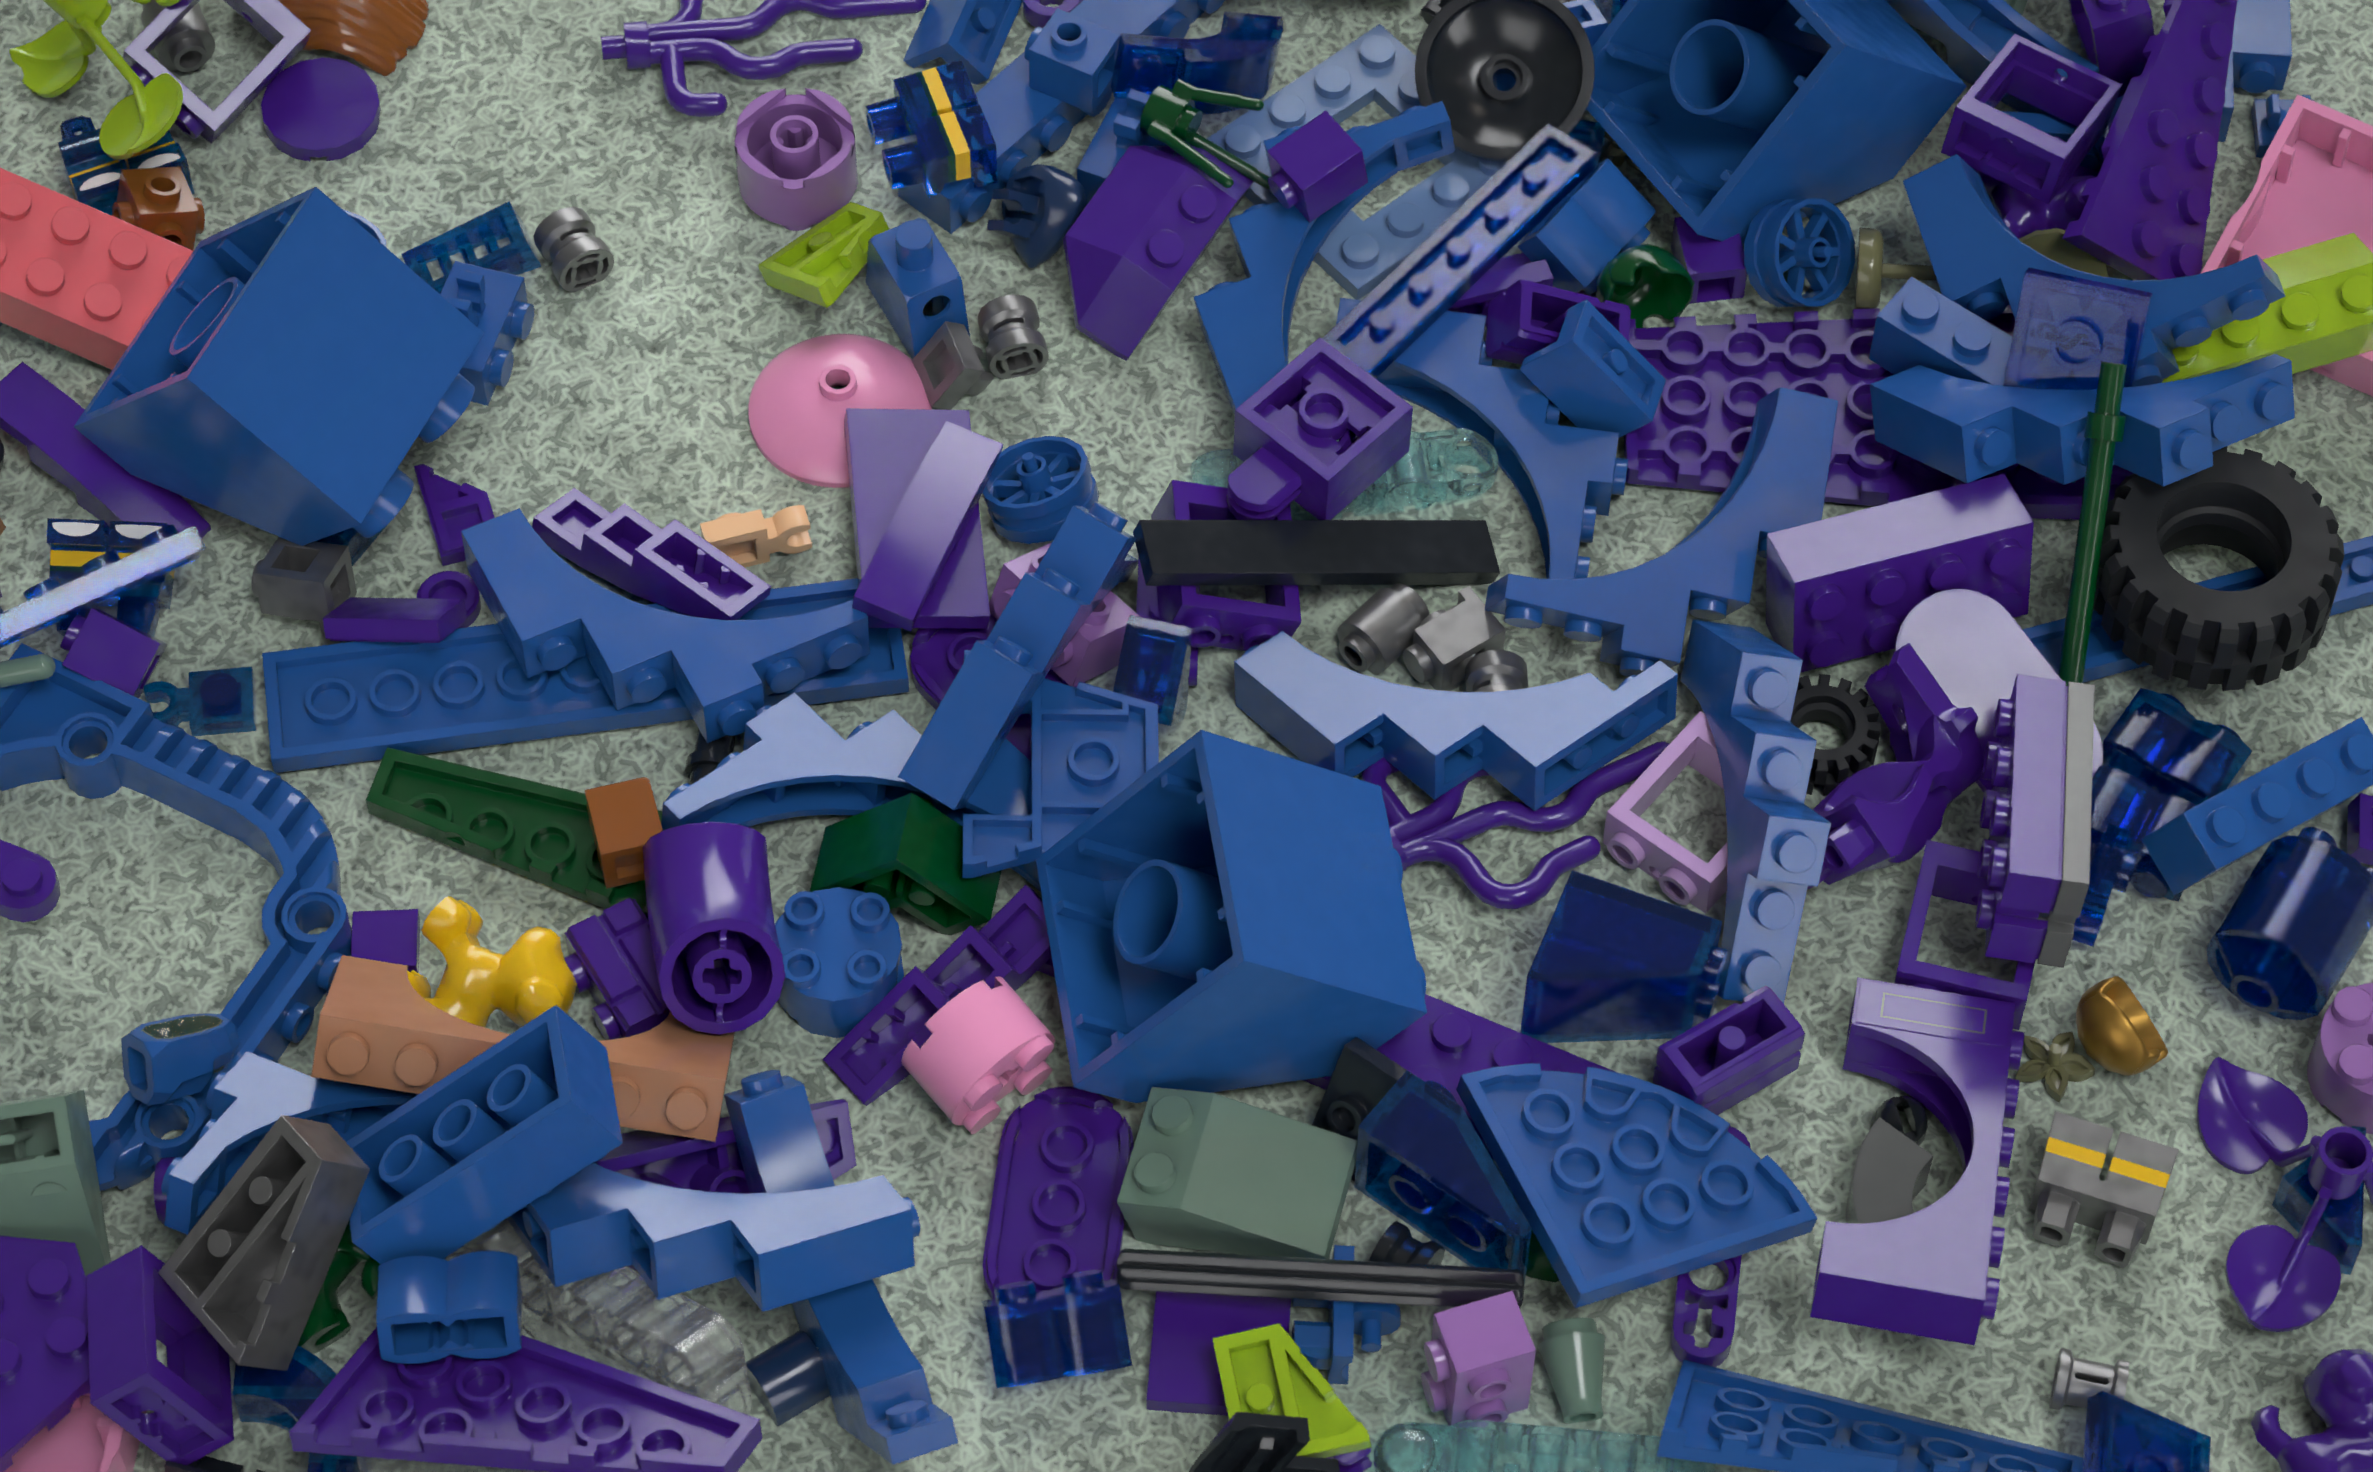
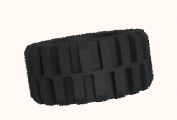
M2228 446L2212 452V467L2164 487L2135 473L2126 476L2116 488L2114 499L2108 501L2093 605L2094 610L2099 615H2103L2101 626L2112 641L2122 640L2124 642L2122 652L2137 665L2145 661L2153 666V675L2169 682L2172 676L2187 680L2188 688L2206 690L2208 684H2221L2222 691L2244 689L2248 680H2254L2256 686L2263 685L2278 679L2281 668L2284 671L2295 669L2306 660L2308 650L2315 648L2322 638L2341 579L2344 544L2341 537L2337 534L2339 524L2333 511L2327 505L2320 507L2321 494L2307 480L2302 484L2296 481V472L2280 461L2275 466L2262 461V453L2245 449L2244 454L2227 452ZM2205 544L2224 547L2252 561L2264 573L2268 582L2242 591L2209 589L2195 584L2180 575L2168 563L2164 554L2189 545Z

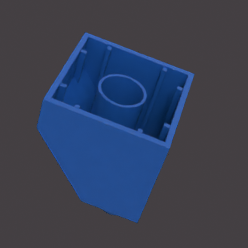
M1627 0L1592 46L1595 77L1587 111L1698 235L1724 241L1740 233L1743 245L1751 221L1762 207L1775 200L1825 199L1834 205L1893 179L1967 85L1886 0ZM1800 211L1802 218L1807 217L1805 213Z
M314 187L199 242L80 416L74 428L131 475L297 545L303 546L350 528L354 529L363 538H370L393 520L405 505L413 490V480L403 473L398 466L416 438L419 437L425 443L436 440L452 427L471 402L475 387L459 372L484 335V332L320 189Z
M1200 730L1036 859L1074 1088L1132 1103H1141L1148 1101L1152 1087L1212 1093L1332 1076L1344 1045L1355 1037L1377 1049L1427 1014L1425 973L1423 967L1416 959L1401 887L1403 878L1402 861L1399 853L1393 847L1382 789L1379 785Z

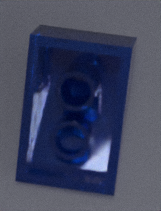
M1407 1070L1358 1127L1354 1187L1430 1240L1443 1246L1446 1251L1468 1266L1518 1269L1523 1272L1525 1285L1532 1231L1529 1223L1462 1106L1457 1104L1454 1096L1441 1084L1432 1080L1425 1082Z

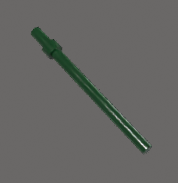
M2101 361L2094 412H2087L2084 437L2090 438L2058 670V676L2062 681H2066V686H2068L2069 682L2083 683L2115 446L2116 442H2123L2126 416L2120 415L2127 365L2121 363Z

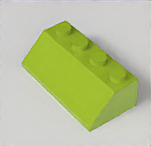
M2350 233L2262 259L2278 275L2286 296L2270 303L2268 309L2257 317L2248 320H2234L2213 330L2208 339L2197 345L2173 349L2172 351L2180 371L2164 378L2162 383L2189 379L2235 368L2272 354H2277L2291 360L2292 374L2373 351V253L2354 233Z

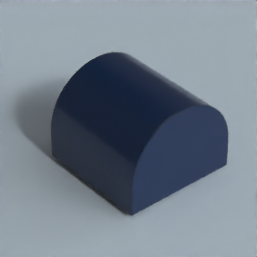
M802 1330L797 1331L741 1364L742 1376L777 1427L831 1396L819 1350L810 1337Z

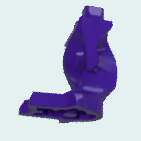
M1910 643L1894 652L1889 666L1885 665L1872 673L1864 685L1890 730V748L1894 752L1897 762H1885L1856 772L1844 779L1812 809L1831 823L1819 883L1824 881L1830 885L1859 873L1887 868L1911 859L1924 848L1926 841L1931 840L1941 828L1943 815L1950 803L1982 776L1984 752L1975 731L1978 715L1972 707L1960 709L1952 704Z

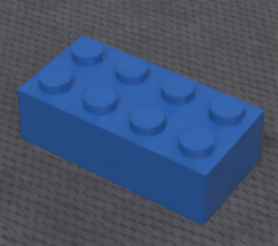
M555 1005L348 1140L346 1143L370 1168L350 1216L352 1242L380 1264L407 1256H431L445 1259L448 1255L484 1232L492 1230L504 1219L537 1198L548 1194L554 1187L591 1163L604 1158L610 1151L623 1144L607 1048Z

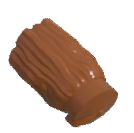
M278 0L311 29L307 45L302 50L322 49L334 51L354 59L362 66L385 77L395 71L397 67L396 61H401L407 55L406 49H414L425 31L426 25L423 21L427 19L429 10L426 0Z

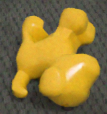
M452 896L445 897L429 913L424 921L421 930L422 934L440 950L447 962L434 998H431V987L427 978L414 970H411V972L407 971L412 987L426 1001L454 1017L486 1028L490 1014L495 1009L503 1011L508 1018L520 1027H523L555 1005L567 1014L572 1005L577 983L574 974L564 960L560 937L551 929L538 926L531 928L523 933L505 954H499L480 946L477 936L483 926V920L479 913L464 901L456 900Z

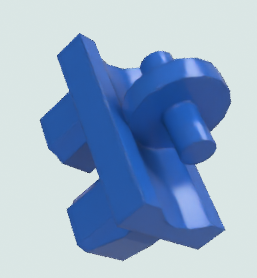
M1334 1245L1332 1259L1354 1261V1246ZM1292 1298V1306L1328 1308V1322L1294 1320L1292 1339L1314 1368L1328 1370L1327 1382L1329 1384H1348L1349 1364L1353 1362L1354 1334L1361 1335V1349L1363 1351L1377 1352L1381 1349V1336L1391 1334L1401 1326L1400 1307L1396 1304Z

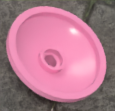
M830 334L799 342L778 354L767 364L752 388L748 405L750 430L758 449L778 470L791 478L807 484L829 488H848L850 484L844 428L846 408L932 410L920 376L912 360L906 354L888 343L868 336ZM835 386H846V387H844V388H842V389H834V388H832V387H835Z

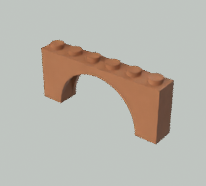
M342 955L320 1013L311 1077L420 1094L510 1034L461 1020L426 1001L412 987L408 979L407 965ZM670 1011L668 1017L662 1023L646 1032L625 1038L599 1041L607 1048L620 1127L716 1142L735 1032L718 1035L695 1031L677 1020Z

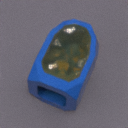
M203 1013L180 1015L144 1023L121 1038L124 1078L133 1097L148 1106L166 1103L173 1099L201 1092L212 1075L223 1070L224 1065L233 1058L240 1044L236 1026L231 1020L220 1014Z

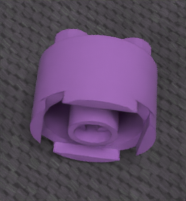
M805 88L806 95H786V89H779L757 97L741 112L737 121L735 135L738 186L743 200L760 217L783 225L786 229L793 231L806 230L848 204L858 185L855 134L849 112L837 99L829 94Z
M2373 983L2345 987L2337 993L2334 1001L2324 1014L2307 1065L2310 1089L2321 1106L2324 1107L2325 1105L2332 1113L2341 1118L2340 1122L2344 1125L2368 1134H2373Z

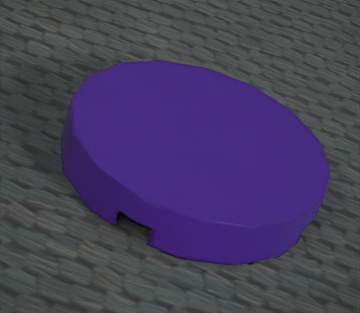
M322 57L300 61L282 70L267 85L261 102L266 135L278 150L297 160L311 161L310 157H326V161L343 159L362 149L376 134L380 123L379 115L381 108L377 85L365 70L346 60Z

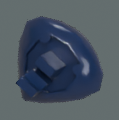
M1041 164L1025 167L1009 178L1005 189L993 190L992 199L1002 201L1003 220H988L987 230L1010 237L1016 252L1029 268H1036L1051 259L1064 246V236L1087 206L1084 186L1071 174L1057 167Z

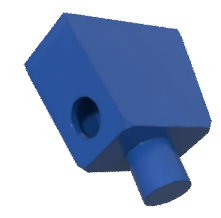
M917 218L906 221L897 227L873 236L868 241L866 284L912 360L945 321L964 324L970 337L960 274L927 220ZM929 300L932 302L933 316L923 315V308Z

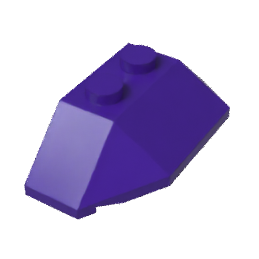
M1129 146L1063 238L1069 285L1075 307L1073 313L1076 329L1125 361L1129 359L1254 183V181L1240 174L1202 148L1191 146L1233 179L1234 184L1231 188H1225L1169 146Z

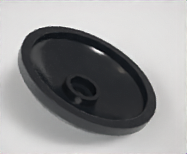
M1452 0L1429 23L1416 54L1415 84L1420 105L1426 107L1443 101L1451 121L1455 148L1473 157L1488 161H1520L1538 156L1554 148L1581 121L1589 105L1594 86L1595 64L1590 41L1578 19L1558 0ZM1502 73L1511 75L1516 81L1515 86L1508 91L1498 90L1493 84V80L1497 75Z

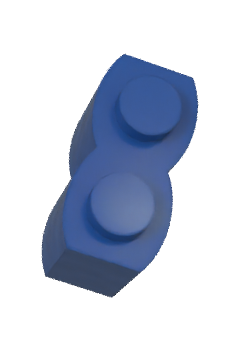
M1607 158L1589 169L1562 196L1553 209L1529 231L1517 247L1531 262L1546 259L1553 275V286L1555 288L1575 293L1584 290L1589 296L1596 291L1597 279L1608 262L1614 259L1619 252L1622 253L1631 247L1639 246L1647 239L1651 232L1645 225L1655 214L1656 210Z
M477 1251L457 1256L449 1261L431 1256H407L379 1265L376 1326L381 1359L395 1363L418 1364L435 1361L450 1354L465 1358L488 1359L505 1356L520 1350L522 1288L518 1256L500 1251Z

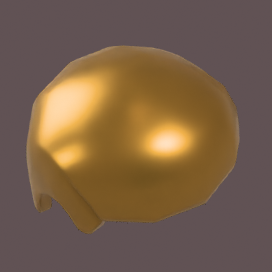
M2114 976L2102 980L2082 995L2076 1011L2078 1038L2087 1055L2106 1070L2126 1076L2135 1075L2150 1069L2168 1055V1049L2150 1017L2121 977Z

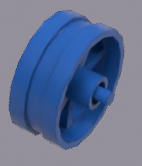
M1813 198L1775 200L1762 207L1751 221L1744 242V265L1750 284L1763 300L1776 307L1825 306L1837 299L1849 284L1855 265V240L1850 224L1840 209L1825 199ZM1800 211L1805 213L1806 216L1809 218V221L1805 228L1803 227ZM1785 224L1788 237L1782 234ZM1789 269L1786 282L1783 273ZM1806 277L1807 281L1811 286L1806 291V293L1802 295L1804 279Z
M1044 436L1024 440L1003 450L982 495L988 506L992 523L999 535L1011 542L1033 544L1054 540L1073 506H1082L1090 511L1094 502H1098L1099 490L1091 473L1088 457L1080 444L1069 438Z

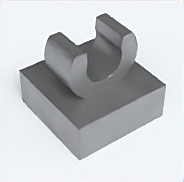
M945 321L912 360L931 407L951 410L965 393L976 396L984 391L994 379L992 373L984 372L979 360L984 355L982 349L972 344L964 324Z

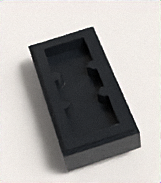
M1358 1037L1344 1045L1312 1123V1126L1357 1140L1360 1149L1351 1178L1356 1183L1370 1170L1411 1073Z

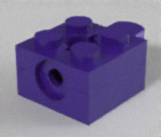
M1319 337L1235 409L1233 455L1243 462L1228 476L1227 504L1230 512L1237 520H1272L1295 501L1318 520H1332L1409 452L1413 406Z

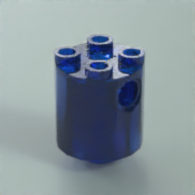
M2305 827L2298 836L2287 835L2271 841L2206 946L2207 962L2217 980L2243 1004L2257 1011L2267 1012L2280 1019L2304 1020L2317 1016L2328 1002L2373 926V869L2363 867L2354 857L2339 849L2330 834L2316 827Z

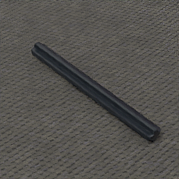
M1124 1249L1119 1253L1116 1269L1119 1287L1129 1290L1458 1307L1513 1291L1519 1309L1524 1299L1523 1272L1518 1269Z

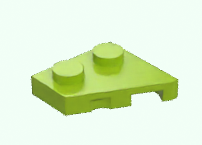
M849 202L758 264V267L768 286L827 308L838 299L867 263L868 241L873 236L889 230V227L882 212Z
M1280 1323L1212 1338L1229 1420L1236 1412L1308 1418L1310 1441L1296 1456L1327 1458L1372 1448L1368 1430L1360 1421L1356 1420L1337 1397L1331 1385L1318 1369L1314 1368L1305 1358L1299 1346Z

